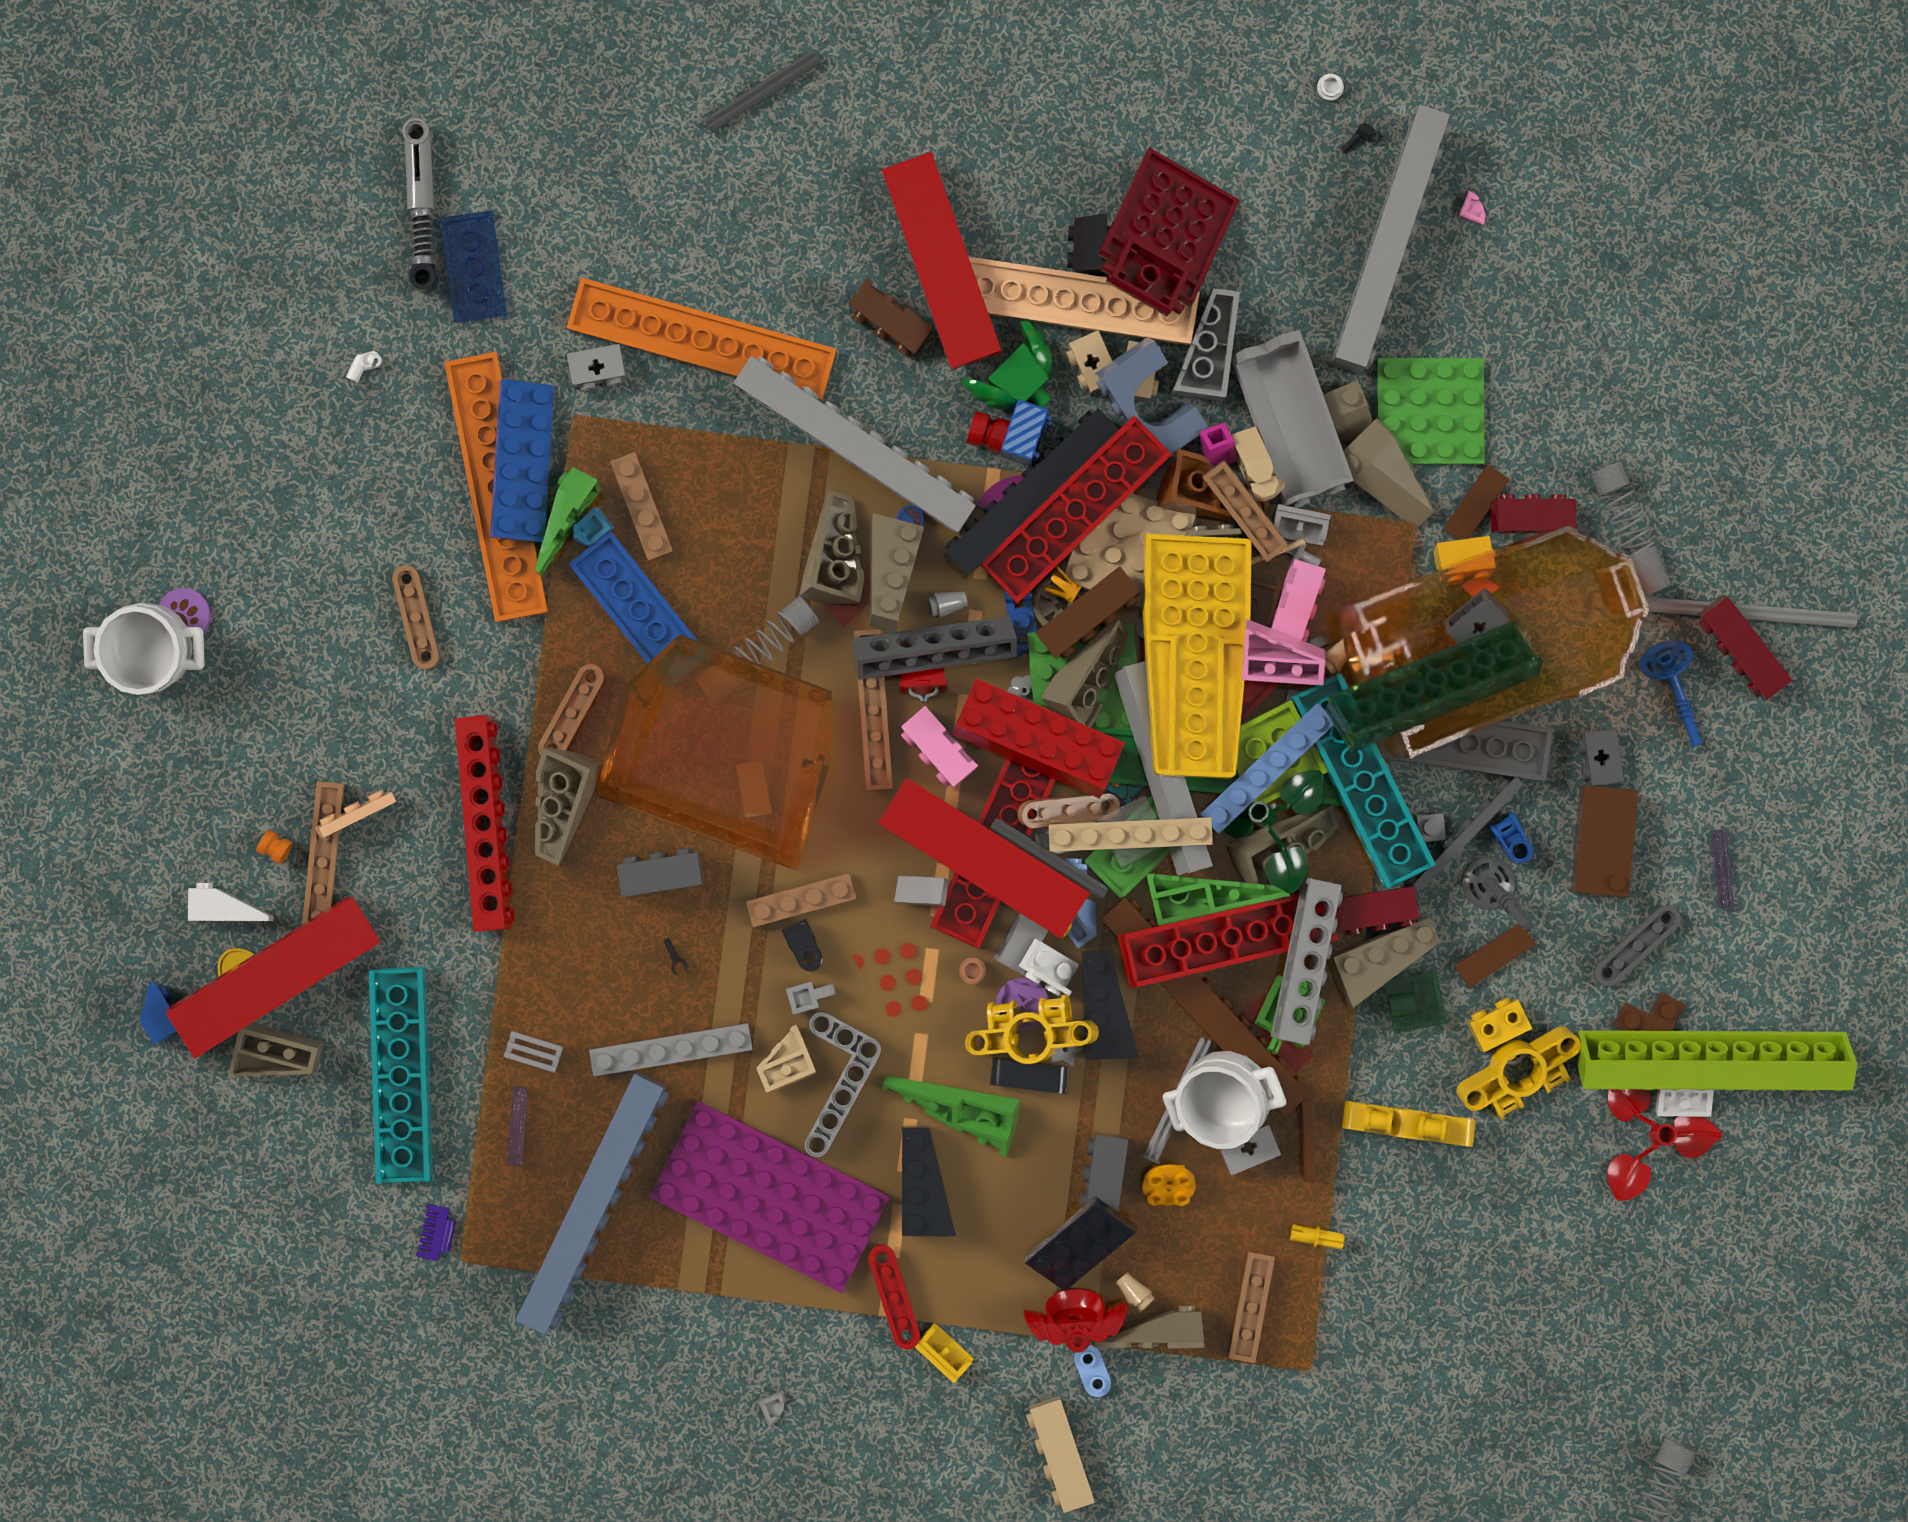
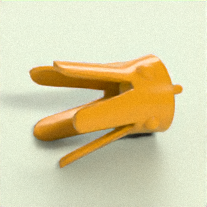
M1057 566L1058 571L1063 576L1054 572L1051 580L1063 590L1047 585L1044 591L1061 596L1072 603L1076 596L1081 597L1078 592L1082 585L1073 582ZM1064 577L1070 582V584L1063 580Z

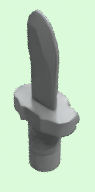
M1307 544L1286 552L1294 556L1291 563L1297 559L1318 566L1321 562L1320 558L1304 550Z

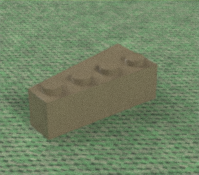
M872 513L870 526L869 627L896 634L921 545L924 526Z
M1421 916L1419 919H1415L1416 924L1397 926L1331 954L1327 963L1344 1006L1354 1008L1440 943L1431 917Z

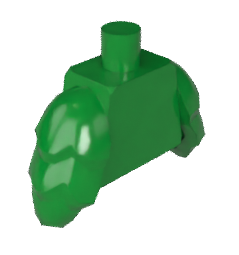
M1028 320L1020 321L1027 346L1023 343L987 379L988 384L964 377L962 385L972 393L973 398L985 402L989 407L996 409L1015 408L1018 399L1025 402L1031 399L1037 406L1044 407L1052 399L1041 388L1048 381L1047 375L1051 372V350L1049 345L1045 343L1041 331L1035 329Z

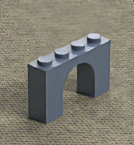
M1147 337L1095 374L1099 379L1096 384L1104 396L1107 394L1113 401L1110 406L1118 418L1122 416L1127 423L1133 416H1136L1162 445L1173 454L1177 449L1182 448L1198 437L1200 431L1209 427L1197 408L1190 403H1187L1167 418L1158 422H1146L1138 416L1134 406V396L1138 386L1144 379L1168 363L1156 342Z

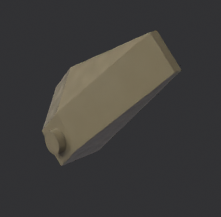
M1358 380L1323 394L1340 443H1352L1372 423L1369 406Z
M1376 418L1343 451L1350 472L1356 484L1416 530L1435 510L1421 483L1415 478L1411 470L1412 466L1408 459H1405L1396 436Z
M828 490L804 570L800 591L802 598L822 604L860 603L865 577L864 570L861 569L859 555L861 554V549L857 543L856 529L858 527L854 498L832 490Z
M1119 619L1114 620L1100 631L1053 677L1041 697L1049 710L1090 728L1092 727L1103 706L1097 701L1102 688L1109 689L1111 681L1108 680L1112 666L1118 664L1128 637V632Z
M549 747L543 749L536 770V781H538V796L536 797L538 822L535 824L536 856L557 866L561 865L594 793L603 763L582 753Z
M1330 804L1319 807L1311 814L1297 815L1271 826L1287 850L1292 847H1300L1306 855L1312 850H1317L1339 828L1333 806ZM1265 828L1255 830L1248 836L1239 838L1228 845L1235 868L1246 883L1273 885L1267 878L1266 864L1274 853L1282 852V850Z
M1192 1304L1179 1305V1309L1170 1310L1121 1328L1116 1336L1108 1335L1104 1341H1093L1094 1348L1132 1347V1344H1137L1138 1347L1154 1348L1159 1346V1343H1164V1346L1174 1349L1204 1348L1200 1309H1195V1305Z

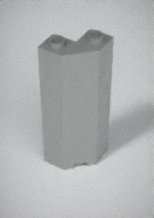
M1296 330L1278 335L1264 344L1246 348L1231 357V361L1254 425L1271 458L1274 467L1273 476L1276 475L1277 479L1283 478L1285 488L1279 493L1282 504L1284 506L1294 504L1295 508L1310 504L1309 499L1327 492L1330 495H1334L1346 490L1344 485L1354 480L1301 331Z

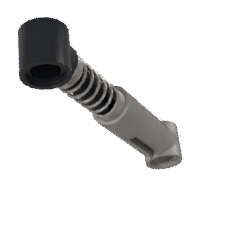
M412 118L405 122L402 129L405 144L407 211L412 216L413 224H411V227L414 228L411 232L414 238L411 241L414 242L412 248L415 252L412 254L414 257L412 258L413 265H411V270L409 271V281L418 292L427 294L433 292L439 282L438 275L435 272V265L433 264V257L431 256L433 250L430 249V245L433 243L430 242V237H432L430 230L432 228H429V223L432 222L429 220V217L432 215L431 211H434L431 154L432 133L425 121L419 118ZM420 128L424 130L421 138H411V133L415 129ZM417 149H419L420 172H418ZM429 273L430 280L428 283L418 284L419 275Z

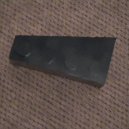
M1081 951L1083 1020L1094 1022L1099 1030L1097 1040L1091 1044L1084 1045V1059L1139 1058L1110 951ZM1083 1026L1084 1040H1086L1088 1037V1029L1085 1026Z
M902 1126V1236H956L930 1126Z

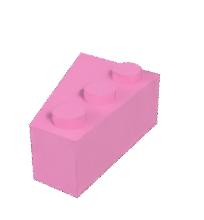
M1297 559L1289 565L1270 627L1271 629L1304 642L1307 641L1309 630L1306 629L1309 619L1313 620L1317 609V604L1314 603L1317 594L1321 595L1325 584V579H1323L1325 568Z
M1246 619L1242 680L1323 685L1325 649Z
M926 706L901 726L904 731L901 734L902 738L910 747L915 744L920 749L921 753L918 756L927 767L933 764L939 771L935 776L945 787L951 785L954 789L978 768L974 760L966 754L959 743L953 739Z

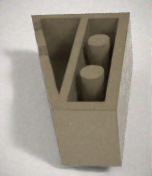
M251 1023L238 1032L227 1079L247 1076L312 1074L319 1067L324 1042Z

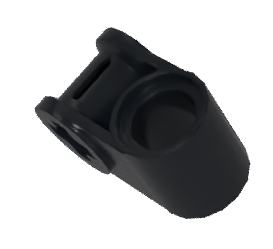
M806 918L782 929L790 950L793 951L800 967L810 972L819 969L823 961L822 954ZM807 952L811 955H817V958L814 960V966L803 963Z

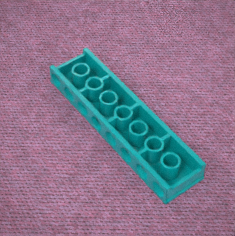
M1337 674L1324 680L1323 685H1314L1290 697L1300 718L1319 703L1336 721L1314 745L1384 890L1435 866L1436 864L1342 674Z
M426 967L369 970L376 1183L433 1181Z

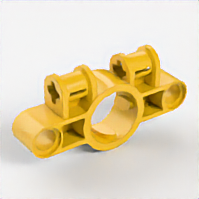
M1062 995L1061 998L1057 999L1041 997L1038 1004L1039 1012L1021 1014L1016 1000H1011L1010 1003L1005 1004L989 1002L987 1005L988 1029L968 1034L965 1039V1046L969 1053L973 1055L1008 1052L1014 1060L1020 1063L1033 1064L1048 1060L1060 1047L1082 1046L1095 1042L1099 1036L1098 1026L1090 1020L1073 1021L1071 1002L1068 995ZM1051 1007H1059V1009L1052 1010ZM1039 1021L1045 1027L1044 1035L1047 1040V1046L1040 1055L1039 1053L1026 1055L1018 1047L1019 1034H1017V1029L1022 1022ZM1082 1025L1088 1029L1086 1040L1079 1036V1029ZM979 1035L985 1040V1046L982 1050L976 1044V1039Z
M1557 1027L1530 1043L1521 1040L1508 1041L1499 1046L1493 1053L1490 1066L1459 1083L1456 1091L1457 1096L1472 1111L1480 1110L1490 1104L1498 1118L1503 1120L1504 1115L1517 1108H1524L1520 1097L1532 1095L1541 1087L1549 1094L1551 1089L1564 1081L1567 1083L1571 1081L1563 1062L1578 1054L1581 1048L1580 1040L1568 1028ZM1569 1038L1568 1043L1561 1046L1562 1041ZM1530 1054L1531 1056L1529 1057L1534 1064L1530 1075L1519 1080L1518 1083H1509L1503 1074L1507 1062L1513 1060L1516 1055ZM1476 1091L1473 1098L1467 1099L1471 1092Z
M1345 1101L1342 1128L1469 1147H1473L1476 1120L1470 1118Z

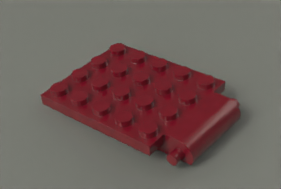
M1149 147L1141 159L1097 254L1108 260L1101 267V270L1108 274L1106 283L1166 317L1171 311L1180 315L1185 305L1190 307L1194 303L1240 200Z

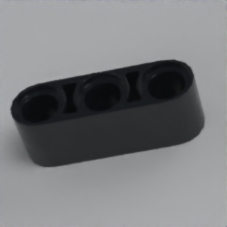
M993 1058L990 1085L1067 1094L1070 1067L1044 1063L1023 1064L1016 1060Z

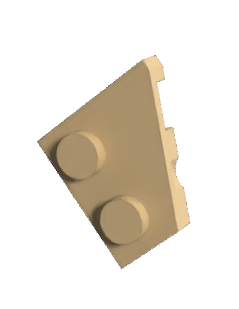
M797 1024L791 1027L789 1033L780 1043L778 1042L770 1055L756 1068L767 1094L817 1073Z

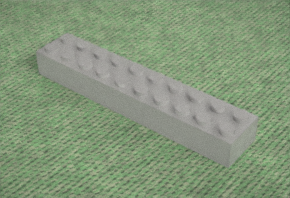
M1419 104L1412 116L1330 363L1332 366L1360 375L1364 369L1368 370L1374 361L1376 350L1372 348L1374 344L1377 345L1378 340L1380 341L1385 325L1381 324L1382 319L1385 320L1390 312L1393 300L1389 299V297L1398 288L1402 275L1397 272L1398 269H1402L1407 261L1410 250L1406 249V245H1410L1411 240L1415 237L1418 224H1415L1414 221L1419 219L1420 214L1424 210L1427 199L1422 197L1423 194H1427L1428 189L1430 190L1435 174L1431 173V170H1435L1442 156L1443 149L1439 148L1440 144L1443 145L1448 137L1452 125L1447 123L1450 114Z
M752 356L749 358L733 382L736 388L901 498L918 507L957 535L960 534L976 510V505L973 504L975 501L973 497L962 490L956 493L950 489L952 483L940 475L935 479L928 474L930 472L928 467L917 460L914 464L906 459L908 456L904 451L895 445L890 449L884 445L885 439L872 430L869 434L862 430V424L853 417L843 418L839 415L841 411L838 407L827 400L822 404L817 400L819 397L814 391L806 386H803L802 389L795 386L797 382L794 378L783 371L780 374L774 372V367L761 356L757 360Z

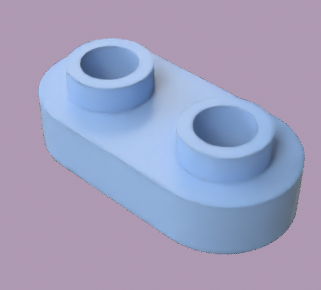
M1090 1344L1083 1352L1074 1353V1361L1087 1393L1094 1397H1101L1107 1394L1111 1387V1380L1099 1350ZM1085 1354L1093 1356V1360L1090 1363L1083 1361ZM1095 1379L1102 1380L1103 1384L1100 1388L1093 1387L1092 1383Z

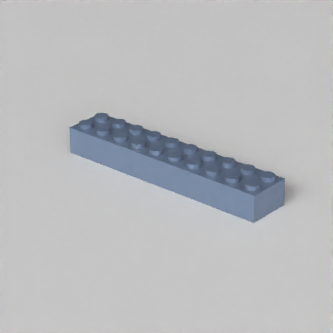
M641 1072L633 1075L515 1321L544 1335L550 1329L554 1331L555 1327L558 1326L563 1316V1312L559 1310L562 1305L566 1306L575 1291V1288L571 1285L574 1280L578 1281L587 1266L583 1260L585 1256L589 1257L593 1253L599 1241L595 1236L597 1231L601 1232L604 1230L611 1216L607 1214L609 1206L613 1208L619 1200L622 1190L618 1188L621 1182L625 1183L632 1173L634 1166L630 1165L633 1157H639L646 1142L642 1138L645 1133L649 1134L656 1123L657 1117L653 1115L657 1108H663L669 1093L665 1092L668 1085Z

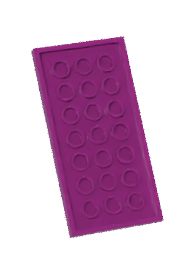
M698 1100L649 1198L843 1293L890 1195Z

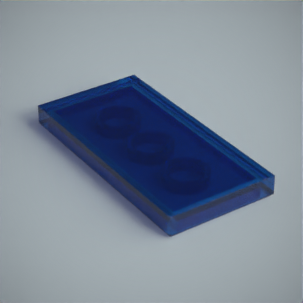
M493 211L441 217L440 223L454 323L508 316Z

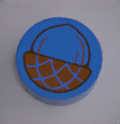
M913 505L903 507L897 515L898 520L920 526L924 522L922 511Z

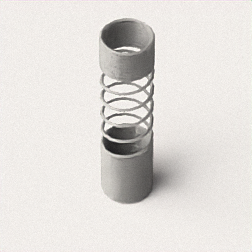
M1618 462L1600 469L1590 476L1593 479L1594 486H1596L1595 489L1598 491L1599 498L1603 499L1625 494L1608 504L1604 509L1605 511L1632 506L1613 517L1609 522L1617 524L1637 519L1615 533L1614 536L1621 537L1642 532L1622 544L1620 549L1625 550L1649 544L1624 559L1626 560V565H1628V570H1630V575L1633 577L1632 580L1635 582V587H1637V592H1639V597H1643L1671 586L1672 583H1670L1666 568L1663 566L1664 563L1661 561L1657 546L1650 547L1655 541L1624 547L1649 531V528H1643L1619 534L1644 518L1643 515L1614 521L1637 507L1639 503L1635 502L1607 509L1634 491L1626 490L1606 495L1631 483L1622 462Z
M798 596L785 608L783 607L781 609L782 612H778V617L789 637L774 623L767 620L768 628L779 647L759 629H756V634L768 655L749 638H745V642L757 664L740 648L734 646V651L747 674L727 652L718 661L714 662L712 666L695 677V680L714 704L719 703L721 699L732 693L734 689L751 677L738 651L758 669L762 668L748 642L771 661L772 656L760 634L776 649L783 652V647L770 624L789 642L794 643V639L781 616L795 628L800 636L805 635L807 631L820 623V620L801 596Z
M1664 1439L1655 1461L1676 1472L1657 1466H1652V1469L1675 1483L1678 1487L1652 1479H1646V1481L1664 1492L1672 1500L1643 1491L1640 1492L1641 1495L1660 1506L1667 1513L1635 1504L1637 1509L1657 1522L1661 1521L1647 1511L1661 1515H1669L1670 1513L1668 1509L1651 1497L1666 1502L1676 1501L1670 1493L1658 1485L1671 1489H1681L1679 1483L1661 1471L1685 1477L1689 1467H1691L1692 1460H1694L1693 1457L1696 1455L1694 1451L1669 1439ZM1629 1517V1520L1632 1522H1644L1639 1519Z

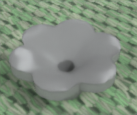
M1026 675L1023 678L1019 676L1014 677L1011 681L1012 686L1008 688L1007 692L1033 703L1030 675ZM1022 689H1026L1027 692L1023 693Z

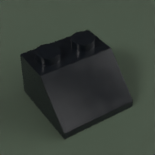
M1108 214L1074 218V226H1068V242H1073V252H1068L1067 268H1072V272L1104 276L1105 272L1101 270V267L1106 259L1097 254L1107 235Z

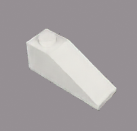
M196 883V888H188V921H273V915L222 889L213 888V883Z

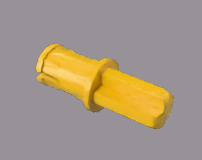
M1292 1224L1290 1241L1312 1244L1314 1248L1317 1245L1339 1250L1343 1248L1345 1237L1341 1233L1320 1230L1319 1226L1315 1229Z

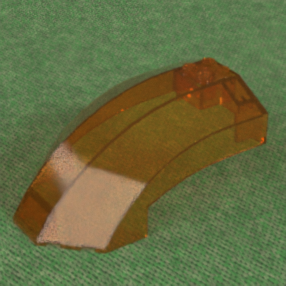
M1569 525L1463 559L1339 607L1345 657L1363 709L1393 760L1415 757L1502 720L1557 700L1581 697L1623 679L1626 672V662L1629 655L1633 653L1640 635L1638 631L1643 619H1646L1649 612V606L1632 558L1609 549V546L1592 537L1588 538ZM1485 587L1506 608L1509 621H1507L1502 630L1494 632L1486 638L1482 646L1477 649L1474 648L1467 653L1447 633L1444 620Z

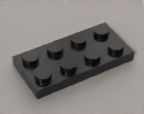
M1094 1197L1025 1255L1024 1263L1063 1291H1066L1132 1237L1137 1231V1225L1098 1197Z

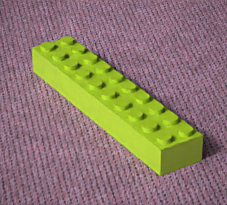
M1578 1031L1577 1038L1580 1040L1581 1048L1578 1054L1575 1055L1583 1089L1853 1090L1858 1065L1846 1032Z

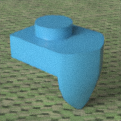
M594 507L572 527V536L575 542L583 546H591L609 531H612L614 526L599 507Z

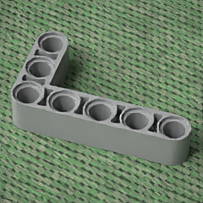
M824 1011L814 1014L810 1019L811 1031L852 1056L806 1139L805 1149L813 1157L825 1155L881 1053V1045L875 1038ZM823 1016L828 1019L829 1028L826 1031H818L815 1028L814 1022L817 1017ZM842 1029L850 1030L853 1034L852 1042L842 1044L838 1040L839 1031ZM866 1042L875 1044L877 1048L876 1054L872 1057L864 1056L861 1051L862 1045ZM853 1066H859L864 1071V1076L859 1081L852 1080L849 1077V1069ZM844 1089L850 1093L851 1100L849 1103L840 1104L837 1102L836 1093L839 1090ZM828 1113L834 1114L838 1118V1124L833 1128L826 1127L823 1123L824 1115ZM812 1138H822L825 1142V1148L819 1152L811 1149L810 1141Z

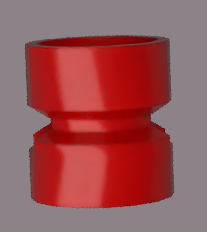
M976 410L966 444L979 448L986 445L988 451L1001 454V448L1010 421L999 417L992 420L989 414Z

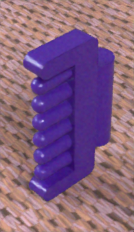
M428 1204L426 1209L429 1211L425 1215L437 1220L425 1218L424 1222L436 1226L424 1224L422 1226L424 1230L433 1231L434 1233L422 1231L421 1235L433 1238V1240L420 1238L421 1243L431 1246L420 1244L418 1248L425 1251L416 1252V1256L437 1261L440 1259L441 1251L450 1252L456 1220L448 1219L450 1212L448 1207Z

